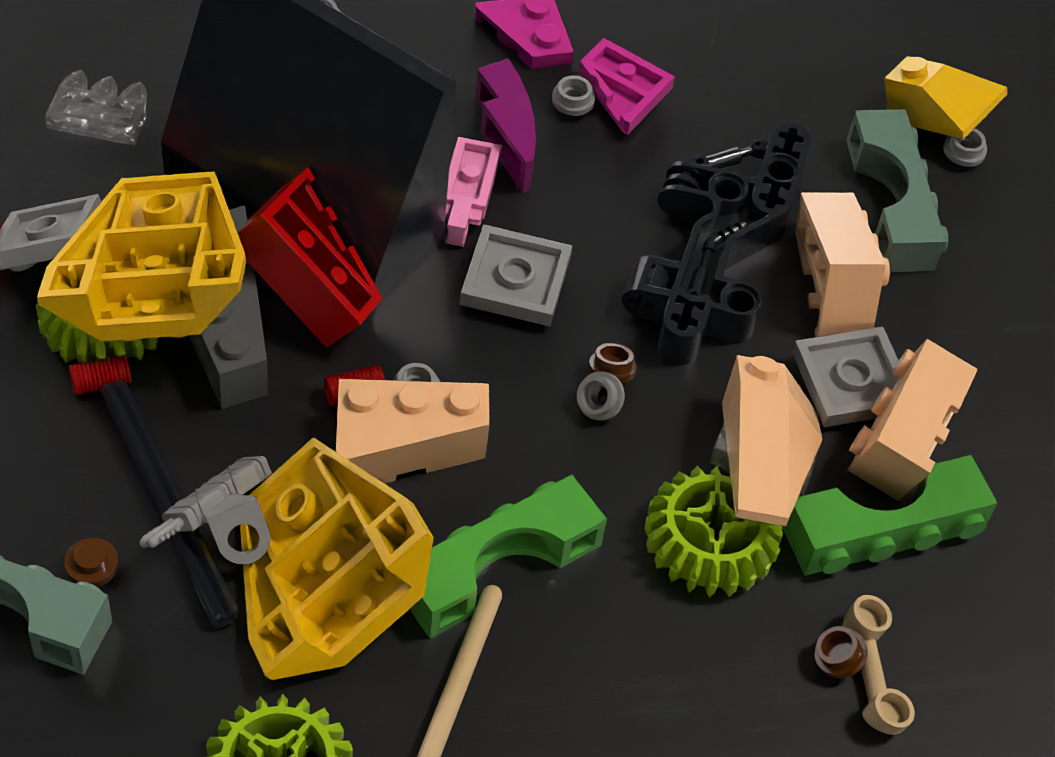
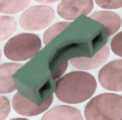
M906 109L855 110L846 139L854 171L872 177L884 184L897 201L896 204L884 208L875 231L878 237L879 250L883 258L888 259L890 272L935 271L941 253L946 252L948 247V231L945 226L940 224L937 214V195L935 192L930 191L927 181V163L925 159L920 158L917 148V130L915 127H911Z
M0 555V604L14 609L29 623L28 633L34 658L84 675L112 623L108 594L103 593L93 584L82 581L75 584L54 577L51 572L37 565L25 567L7 561Z

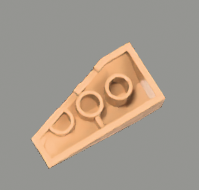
M737 355L722 401L735 517L786 526L822 442L818 414L785 364L777 363L773 359L764 356L751 358Z

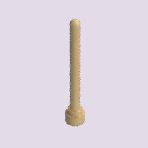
M495 585L486 586L481 593L417 757H441L502 599V591Z

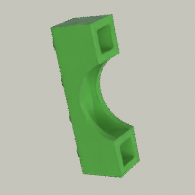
M972 455L934 464L931 473L919 482L915 491V502L907 507L891 511L866 508L850 500L838 488L798 497L786 526H782V529L805 576L822 571L825 574H832L843 570L849 564L869 559L871 562H879L903 550L911 548L919 551L926 550L942 540L958 536L961 539L972 538L985 530L997 505V501Z
M573 475L556 483L553 481L547 482L538 487L530 497L514 505L508 503L500 506L489 518L472 527L462 526L456 529L445 541L432 547L424 597L409 610L431 639L473 616L477 596L476 578L489 564L506 556L529 555L541 558L558 568H562L602 545L607 518Z

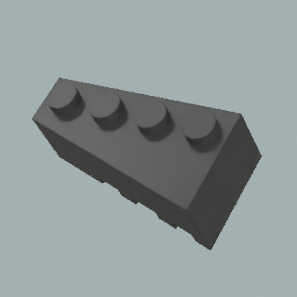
M245 206L229 210L237 231L247 222ZM246 261L241 291L200 335H188L221 409L268 395L267 356L255 272L253 267Z

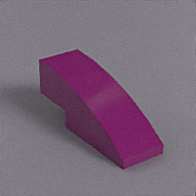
M505 59L478 68L475 100L482 109L480 134L486 142L502 145L500 162L523 193L531 188L536 146L535 118L529 96L519 74L510 60Z

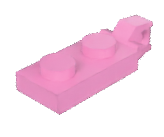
M458 137L449 167L445 217L446 220H449L447 225V244L464 247L469 224L480 226L482 219L485 218L501 157L502 145Z

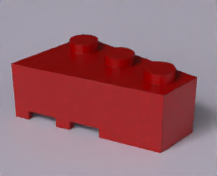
M307 167L274 193L237 233L245 252L246 261L321 343L328 348L360 326L383 298L355 248L351 246L346 249L332 224L338 218L331 206L323 208L310 185L315 178L309 167Z

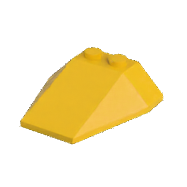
M215 171L121 178L47 266L37 295L39 305L100 341H134L143 338H181L188 335H200L241 291L246 265L245 252Z
M314 437L248 495L257 498L270 532V544L266 553L253 563L243 564L248 640L265 676L269 679L276 680L347 665L424 597L434 537L414 503ZM240 524L242 552L249 551L258 543L259 533L251 525Z

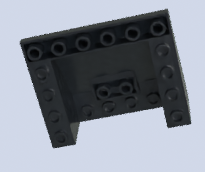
M202 0L161 139L163 170L167 175L215 171L228 209L245 206L248 221L274 193L309 167L315 178L310 184L323 208L331 206L338 220L332 224L346 249L351 246L355 248L383 298L378 304L380 305L443 245L456 81L448 77L444 72L431 67L411 55L404 48L396 46L371 31L364 24L358 23L336 10L325 1Z

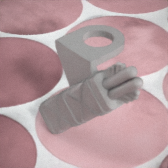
M264 456L237 459L234 464L229 465L220 474L213 476L208 482L203 483L199 489L196 488V491L189 496L179 500L174 506L169 507L168 511L162 514L164 523L144 535L139 542L142 548H154L165 539H169L171 535H175V532L194 531L199 526L208 522L218 549L227 560L236 564H249L260 559L269 547L270 532L257 498L243 494L272 474L267 459ZM248 524L258 531L259 540L253 549L240 552L234 550L229 545L228 535L235 526Z

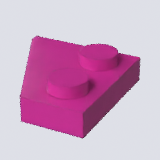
M495 0L475 3V20L480 24L485 21L491 24L497 30V39L507 48L516 51L518 58L531 69L572 64L574 51L555 0Z
M605 38L580 61L579 66L580 76L590 82L597 99L621 131L627 135L671 91L675 76Z

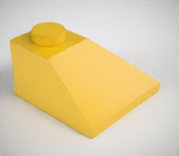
M907 56L884 78L888 110L906 109L911 127L960 139H965L1007 95V87L945 64L927 61L921 57Z

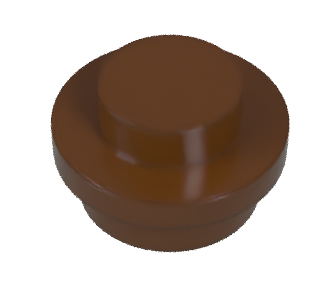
M606 343L597 347L596 352L590 357L588 369L591 374L594 372L611 373L621 383H625L635 377L637 365L633 360L634 354L629 348L620 344Z
M86 538L76 542L68 549L64 558L65 571L70 580L74 583L80 581L87 582L98 588L110 582L117 572L119 565L118 554L114 546L100 538Z
M843 626L831 627L824 631L817 640L815 648L816 663L821 671L830 677L846 678L852 676L864 666L867 660L868 648L866 642L853 629Z

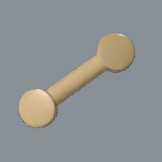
M863 595L848 609L843 623V627L857 631L863 637L868 648V657L861 668L869 704L863 709L862 714L865 721L874 729L891 735L900 734L914 720V706L910 699L901 691L891 688L887 689L876 641L890 627L892 614L887 604L880 598L873 595Z

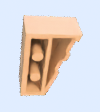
M801 193L795 235L803 275H812L816 292L809 293L808 295L810 309H819L820 312L818 326L814 331L815 337L874 328L881 288L889 282L890 265L888 259L883 258L879 250L877 235L872 233L869 228L866 211L861 210L854 193Z
M928 339L915 352L907 349L893 370V374L899 377L893 390L886 387L871 410L872 413L877 415L871 429L864 426L849 449L856 456L848 471L899 501L931 473L935 462L930 459V456L937 443L942 445L950 431L946 426L953 413L956 414L959 411L978 369Z
M339 379L336 452L384 484L396 481V475L423 468L426 473L485 459L489 433V384Z

